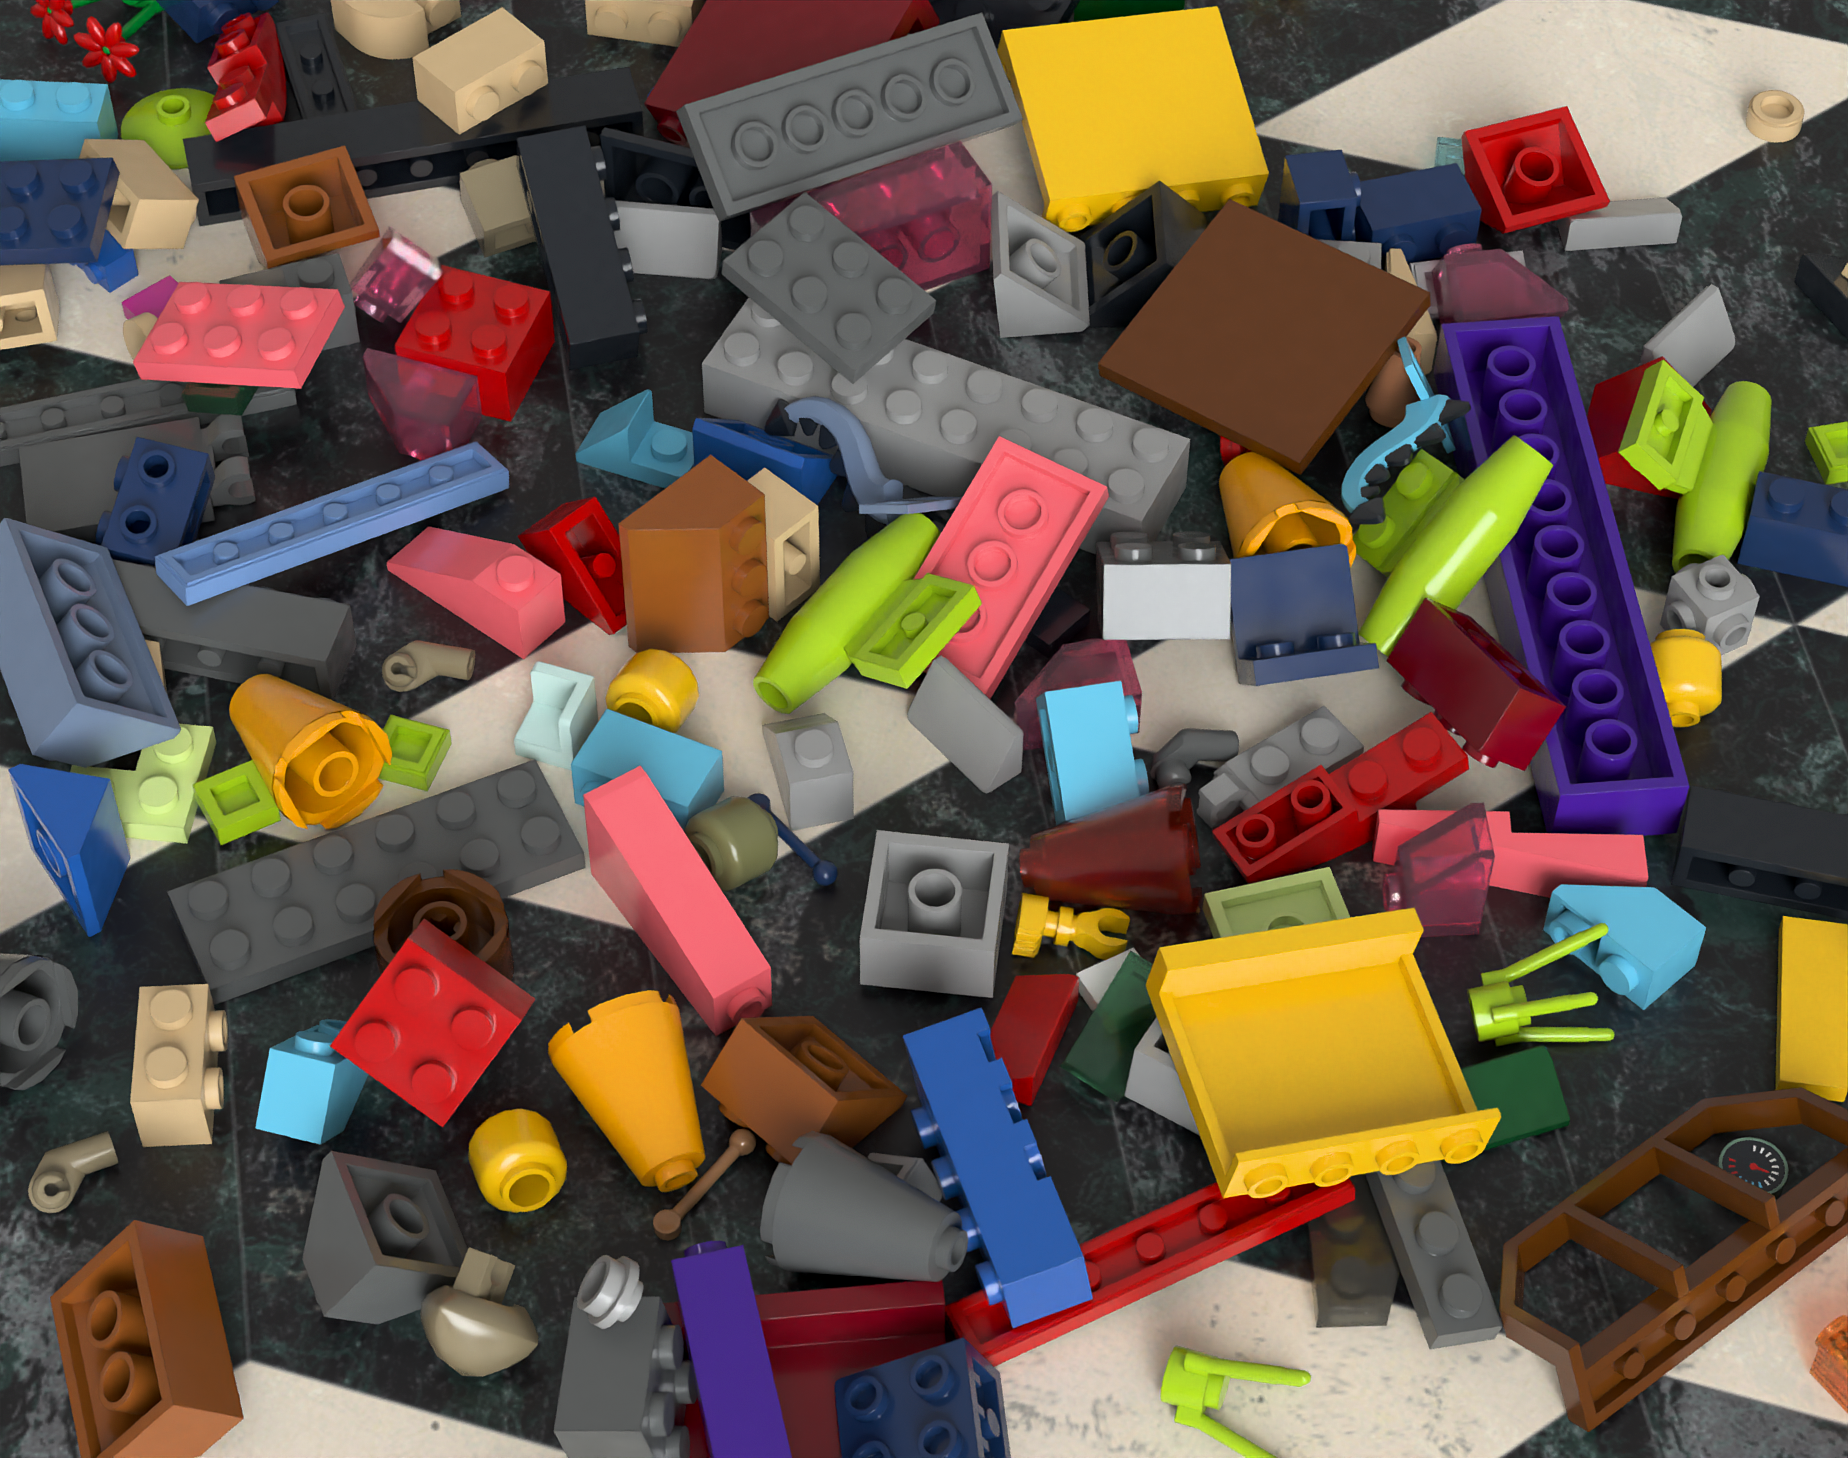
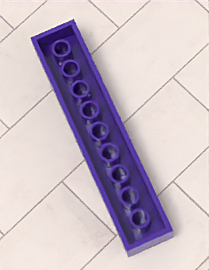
M1559 316L1441 324L1433 373L1438 394L1447 395L1453 400L1468 401L1471 405V410L1468 413L1448 423L1456 449L1453 451L1458 475L1465 480L1513 435L1527 443L1553 464L1549 475L1517 533L1483 575L1500 644L1566 706L1530 762L1547 833L1643 836L1677 833L1689 790V782Z

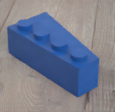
M978 1008L903 1035L921 1107L910 1110L923 1149L936 1146L940 1158L932 1160L931 1163L944 1199L948 1200L957 1196L962 1209L955 1212L961 1217L962 1230H965L968 1234L967 1253L979 1249L984 1262L975 1265L985 1298L989 1306L1002 1302L1011 1326L1015 1328L1092 1300L1093 1296L1084 1256L1052 1178L1046 1175L1044 1163L1027 1119H1022L1012 1090V1081L1002 1058L997 1060L995 1058L990 1037V1027L982 1008Z

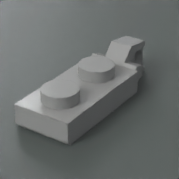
M1322 706L1225 762L1224 765L1214 772V780L1199 789L1200 799L1197 813L1214 829L1319 765H1322L1328 774L1332 773L1363 754L1364 745L1325 706Z

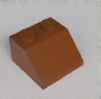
M345 145L234 176L242 221L258 263L268 269L380 237L378 225Z
M814 1016L741 1018L701 1084L703 1088L720 1102L718 1108L726 1118L742 1127L751 1128L768 1143L766 1151L773 1159L779 1163L782 1162L791 1166L802 1151L801 1148L792 1146L799 1136L815 1131L830 1135L853 1148L896 1112L908 1097L907 1094Z

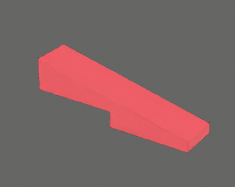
M1378 809L1372 845L1373 862L1551 898L1552 891L1561 884L1646 887L1649 877L1643 835L1512 833L1510 812Z

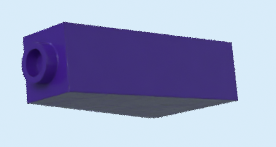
M708 1241L690 1246L684 1250L683 1258L671 1260L709 1456L710 1458H792L744 1247L740 1245L727 1248L725 1241Z

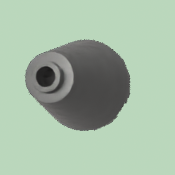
M0 953V1087L26 1090L43 1081L59 1064L66 1049L57 1047L64 1026L75 1029L78 1017V989L72 973L64 965L58 964L46 956Z
M815 1131L799 1136L792 1146L801 1148L802 1151L792 1166L782 1162L777 1166L764 1200L760 1225L761 1241L773 1244L774 1255L765 1256L768 1264L788 1272L932 1282L942 1280L949 1271H956L962 1264L968 1247V1234L965 1230H962L960 1215L836 1138Z

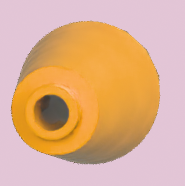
M1255 452L1241 454L1225 466L1219 478V489L1234 558L1344 544L1348 548L1351 568L1356 557V544L1353 541L1352 534L1353 529L1347 517L1337 507L1284 467Z
M271 674L253 676L242 683L235 691L229 706L230 718L278 809L297 827L308 829L306 825L321 824L326 830L338 828L361 815L378 797L384 786L378 778L384 761L389 766L391 765L392 751L388 735L368 715Z
M652 990L626 994L587 1010L592 1023L577 1032H573L569 1022L559 1029L548 1043V1055L553 1066L639 1182L646 1187L658 1186L661 1192L673 1191L692 1182L698 1175L696 1168L705 1160V1151L681 1016L675 999L669 994L666 1002H663L659 991Z

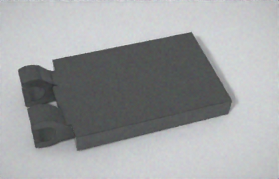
M222 414L216 417L205 429L201 428L199 417L19 447L26 524L86 542L96 541L99 520L105 510L112 512L118 492L114 490V478L118 463L123 455L131 456L136 437L209 454L215 480L201 523L215 520L213 507L227 504L246 505L256 500L254 485L250 476L246 435H244L241 414ZM222 461L220 465L216 468L215 462Z

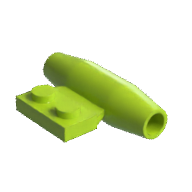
M1663 359L1645 370L1618 453L1659 490L1665 488L1680 493L1676 505L1672 567L1677 573L1689 564H1701L1722 554L1729 560L1742 538L1749 518L1759 471L1764 472L1769 456L1772 400L1768 391L1756 383L1748 381L1735 382L1726 388L1709 417L1702 405L1704 397Z
M1513 435L1464 480L1452 469L1421 448L1410 464L1401 471L1396 482L1383 497L1386 511L1384 522L1374 525L1360 524L1359 529L1353 535V541L1356 544V554L1388 578L1358 634L1369 643H1376L1377 649L1389 657L1425 598L1456 610L1517 533L1549 475L1553 464L1527 443Z
M921 513L901 514L852 551L790 619L753 679L755 691L767 705L780 713L790 714L845 672L852 663L862 676L908 689L981 606L982 602L974 585L927 573L921 579H914L941 534L929 518Z

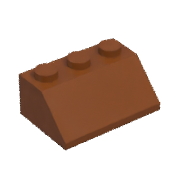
M709 455L619 523L628 645L633 651L638 653L648 649H657L669 653L726 652L744 637L755 635L763 627L769 618L765 494L718 459Z
M134 1220L50 1297L81 1458L200 1457L244 1419L203 1236Z

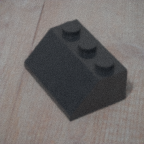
M604 127L600 134L607 176L606 180H604L605 197L613 196L615 201L713 208L691 148ZM789 199L721 221L722 248L735 251L789 206Z

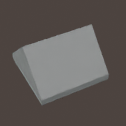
M997 191L990 197L993 280L1000 338L1082 332L1090 325L1085 243Z

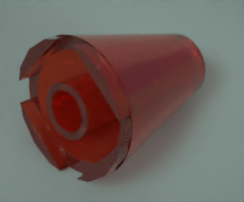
M1169 785L1032 834L1030 837V848H1022L1019 853L1020 872L1024 887H1034L1036 895L1049 897L1050 901L1179 916L1199 915L1202 908V887L1191 888L1189 876L1196 874V868H1201L1200 851L1191 798H1184L1187 790L1186 785Z

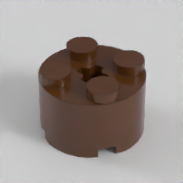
M443 869V876L423 880L421 879V873L407 877L394 885L377 905L374 912L373 939L380 976L408 937L423 919H426L512 981L514 960L507 913L499 892L483 878L458 869Z

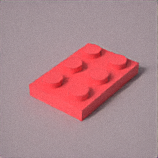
M179 282L133 363L141 380L301 389L345 306L338 289Z

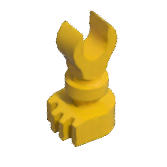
M1027 893L1021 894L1014 930L1013 955L1034 958L1039 952L1043 936L1054 938L1053 944L1067 947L1068 942L1073 941L1076 946L1087 950L1096 958L1107 960L1125 952L1128 940L1107 937L1101 933V931H1110L1126 934L1130 918L1123 911L1115 908H1103L1097 911L1073 915L1074 908L1060 906L1059 911L1054 912L1048 910L1049 897Z

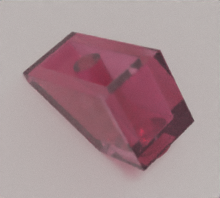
M389 226L350 282L351 290L359 294L354 304L382 323L388 315L401 323L437 282L443 273L442 267L437 258Z
M1481 244L1455 246L1447 250V255H1444L1432 270L1440 327L1441 324L1477 321L1559 316V319H1561L1569 311L1568 299L1502 249L1482 251Z
M369 348L366 349L363 354V363L368 395L399 453L413 456L419 460H425L468 444L482 419L477 376Z
M1090 638L1081 642L1062 645L1014 703V723L1023 730V751L1043 748L1036 698L1044 692L1121 681L1124 696L1132 695L1138 715L1137 733H1139L1142 690L1127 640Z
M1484 802L1470 803L1397 847L1393 873L1384 874L1382 891L1385 911L1415 908L1424 929L1421 937L1479 934L1495 859Z

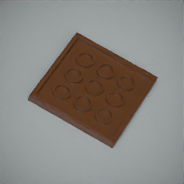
M1229 199L1098 362L1099 375L1301 475L1399 347L1397 340L1407 337L1430 307V292Z

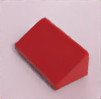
M1071 974L1016 976L991 1028L990 1037L996 1060L1003 1059L1012 1081V1090L1019 1103L1028 1106L1033 1104L1078 1003L1080 981L1078 976Z

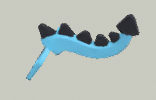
M1406 337L1398 339L1397 342L1404 368L1420 401L1406 405L1404 420L1365 449L1346 472L1341 486V500L1344 507L1351 513L1348 519L1350 524L1374 525L1383 523L1386 518L1384 500L1382 497L1374 498L1381 490L1379 486L1373 485L1385 482L1391 477L1387 469L1388 467L1408 465L1412 461L1413 452L1423 446L1442 442L1447 453L1456 450L1448 423L1471 410V405L1468 401L1453 400L1447 395H1434Z

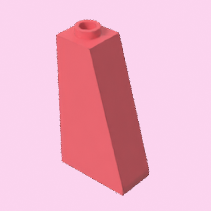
M638 766L584 794L592 876L707 1026L717 1036L736 1026L741 1018H758L765 1009L772 1006L771 967L647 773L641 766Z

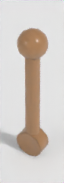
M742 1128L734 1131L729 1139V1147L672 1210L665 1209L655 1215L653 1219L654 1231L660 1239L672 1240L678 1237L682 1230L681 1220L739 1156L748 1155L754 1150L756 1138L750 1130Z

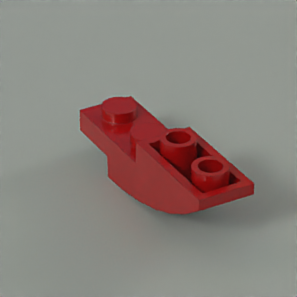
M269 12L255 18L250 13H245L228 21L221 28L223 33L220 34L218 41L215 43V49L207 66L218 89L212 99L213 102L205 124L216 142L243 129L272 125L284 120L287 99L286 77L274 20Z
M1430 712L1330 774L1322 765L1317 766L1212 831L1213 838L1248 883L1296 873L1332 860L1374 839L1378 809L1417 810V801L1470 769L1468 755L1435 715Z

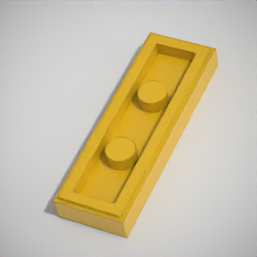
M1783 916L1778 935L1775 1090L1802 1087L1827 1100L1844 1102L1848 1092V924Z

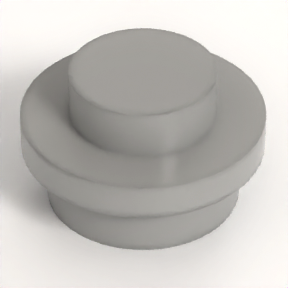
M603 1255L590 1267L581 1283L577 1296V1306L588 1313V1319L591 1324L601 1329H606L617 1320L623 1322L633 1314L643 1293V1283L638 1280L640 1270L636 1261L626 1256L616 1260L608 1255Z

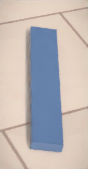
M475 441L155 556L156 574L186 606L508 489L509 470Z

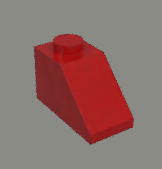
M595 496L563 503L518 535L519 540L530 555L561 574L562 593L565 601L608 635L615 634L627 625L620 536Z

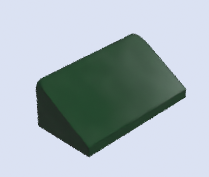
M1545 1045L1461 1069L1477 1110L1498 1108L1502 1116L1484 1150L1569 1126L1570 1118L1552 1058Z

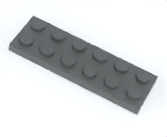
M982 12L682 106L676 111L719 222L800 196L804 192L809 193L1014 126L1023 120Z
M534 759L167 891L172 911L204 984H209L213 1005L373 947V922L377 905L394 885L407 877L421 873V879L423 880L443 876V869L467 871L489 882L499 892L501 899L586 867L584 851L537 761Z

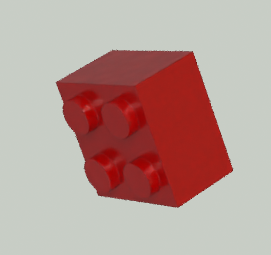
M440 265L395 343L402 395L511 422L555 342L550 291Z
M423 919L373 985L330 1047L441 1127H444L522 1021L535 998L426 919Z

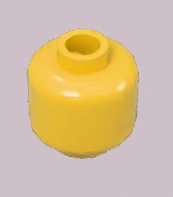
M1672 629L1659 633L1655 637V641L1650 643L1672 725L1673 727L1696 725L1700 722V717L1712 713L1722 701L1720 650L1711 642L1706 641L1702 633L1695 630Z
M648 649L640 651L625 663L610 682L605 697L606 707L609 710L676 733L695 708L699 697L698 682L691 668L679 657L664 650Z
M513 1109L493 1115L475 1130L469 1142L468 1159L478 1186L485 1200L499 1210L517 1213L534 1211L541 1208L560 1191L566 1180L567 1161L550 1122L536 1111Z

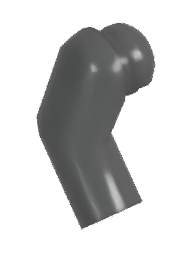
M1182 729L1153 756L1150 766L1151 777L1156 780L1158 788L1164 793H1180L1186 789V783L1191 781L1192 777L1189 770L1198 761L1227 762L1237 756L1239 751L1238 735L1233 730Z

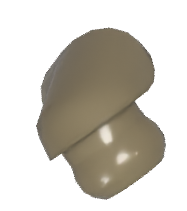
M416 640L405 645L384 660L382 677L388 687L398 692L411 691L438 675L470 680L475 665V650Z
M105 1131L46 1152L28 1188L29 1199L33 1206L46 1213L59 1212L70 1204L86 1174L118 1164L109 1132Z

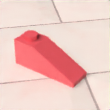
M428 526L386 562L388 571L522 659L531 654L565 623L561 574L515 544Z

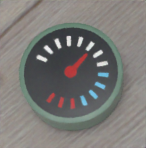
M1743 1137L1731 1141L1721 1151L1717 1167L1774 1195L1775 1200L1780 1198L1788 1178V1164L1782 1152L1773 1144L1759 1138Z

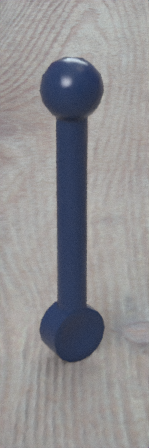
M760 793L750 795L748 799L758 804L773 817L778 828V836L813 870L812 876L816 883L824 886L834 883L838 876V869L835 864L828 860H821L771 811L768 796Z

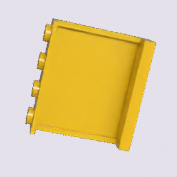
M1218 6L1002 30L997 53L1007 79L1011 82L1014 97L1023 118L1021 122L1045 204L1042 218L1066 232L1079 231L1087 226L1097 225L1158 181L1163 182L1200 212L1221 210L1229 199L1246 207L1258 205L1269 171Z
M1415 908L1159 947L1145 986L1223 1198L1249 1194L1252 1198H1265L1279 1193L1286 1187L1313 1182L1317 1186L1327 1187L1339 1184L1353 1175L1380 1171L1384 1175H1395L1411 1169L1416 1164L1444 1159L1447 1163L1457 1164L1471 1160L1484 1151L1502 1116L1498 1108L1478 1111L1413 955L1424 931Z

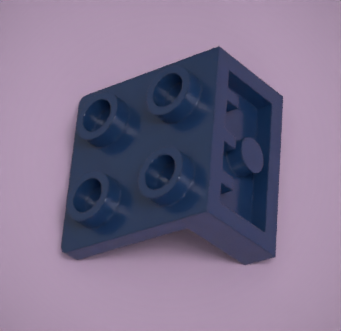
M1334 544L1229 559L1231 562L1230 619L1239 684L1260 686L1379 668L1376 643L1359 641L1349 555L1346 545Z
M965 1338L839 1378L835 1382L834 1388L842 1458H1011L1000 1372Z

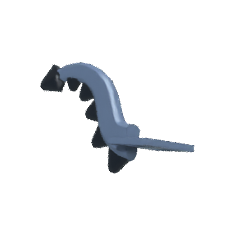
M811 396L796 400L790 404L783 399H779L765 423L764 431L768 435L789 437L795 436L798 422H800L806 436H812L818 424H820L819 446L822 449L838 446V450L829 463L830 471L833 474L847 477L848 480L842 500V508L845 512L859 510V514H865L868 539L901 514L955 509L962 497L933 496L903 499V483L899 480L886 478L883 475L871 440L860 420L845 406L832 399Z

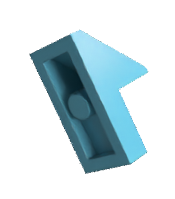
M645 390L599 414L576 452V462L661 488H667L694 467L692 432L654 421L652 391Z

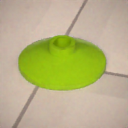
M190 88L169 89L149 95L137 102L125 115L121 125L122 140H145L171 170L188 168L183 139L211 134L205 124V120L215 95Z

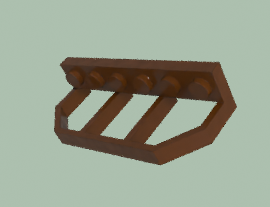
M1802 1087L1704 1098L1503 1244L1499 1311L1506 1337L1556 1367L1569 1421L1590 1432L1848 1235V1147L1777 1200H1775L1774 1195L1690 1153V1151L1713 1134L1803 1124L1848 1146V1109ZM1661 1173L1749 1219V1221L1684 1269L1682 1263L1599 1218ZM1570 1239L1659 1288L1581 1347L1579 1342L1523 1310L1525 1272Z

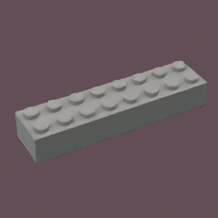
M750 297L702 362L704 413L721 419L740 420L764 429L765 423L779 399H783L789 404L811 396L832 399L845 406L860 420L871 440L878 464L886 478L899 480L903 485H908L911 488L936 497H963L999 436L1107 486L1109 498L1079 549L1096 554V542H1110L1111 534L1116 532H1142L1148 534V541H1155L1186 489L1190 449L1189 438L907 339L899 343L852 384ZM800 422L797 423L795 436H784L832 455L838 450V446L830 449H822L819 446L820 424H818L812 436L804 434Z

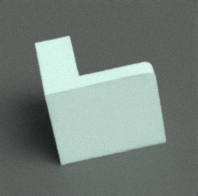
M537 661L530 672L533 703L514 738L515 753L518 756L571 770L572 761L598 723L594 676Z

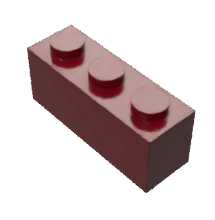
M1429 598L1424 599L1386 660L1404 678L1401 684L1402 689L1420 702L1432 706L1435 709L1433 714L1444 728L1453 734L1462 736L1466 740L1462 746L1463 750L1478 762L1491 768H1495L1500 761L1525 771L1566 708L1556 696L1471 616Z

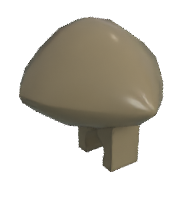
M468 1247L454 1285H444L424 1297L421 1302L420 1319L430 1345L441 1360L462 1376L483 1377L509 1368L527 1358L537 1347L539 1335L525 1307L516 1304L513 1306L502 1305L515 1265Z

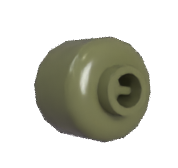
M729 797L692 816L684 828L686 836L720 889L724 892L731 891L766 873L773 867L778 856V828L775 820L766 810L746 797Z

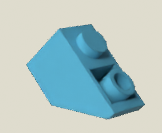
M1561 884L1552 891L1543 928L1551 936L1553 942L1557 943L1596 924L1605 923L1609 928L1605 936L1588 943V945L1570 953V955H1575L1599 974L1612 991L1619 995H1625L1642 1010H1645L1695 967L1706 927L1655 887Z
M321 1020L319 1025H315L305 1031H299L295 1036L270 1048L256 1129L320 1145L344 1131L369 1075L330 1047L347 1023L346 1021Z

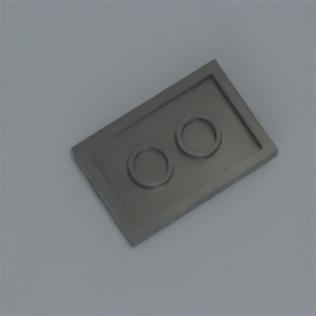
M806 192L724 259L722 265L723 276L852 384L934 314L936 300Z

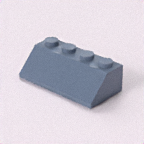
M4 518L0 522V670L32 755L49 761H59L87 768L174 739L181 731V727L108 548Z

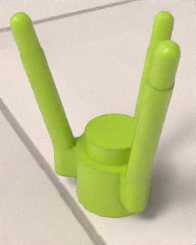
M1605 923L1596 924L1504 969L1481 973L1483 986L1467 989L1478 1041L1494 1039L1496 1046L1515 1042L1611 1041L1615 1035L1614 1031L1610 1028L1521 1027L1530 1025L1532 1016L1595 1005L1598 1001V996L1594 992L1527 1002L1523 985L1509 986L1510 982L1605 936L1609 931L1608 926Z
M1176 1345L1167 1362L1160 1396L1162 1402L1177 1406L1174 1422L1199 1429L1245 1458H1277L1207 1416L1204 1412L1207 1407L1217 1410L1221 1409L1230 1378L1301 1387L1311 1381L1310 1373L1305 1370L1290 1369L1282 1366L1221 1359L1217 1356Z

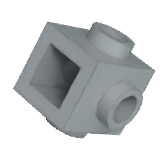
M1722 554L1701 564H1689L1671 577L1660 625L1665 631L1672 629L1698 631L1705 636L1706 641L1716 646L1720 650L1721 655L1747 644L1760 596L1757 594L1751 580L1746 575L1740 574Z

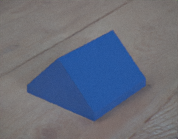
M695 419L692 428L694 467L709 455H712L746 481L765 467L816 505L819 504L838 476L830 471L829 463L834 455L784 436L768 435L764 429L740 420Z
M24 764L8 769L31 850L88 937L101 932L131 858L111 780L109 778Z

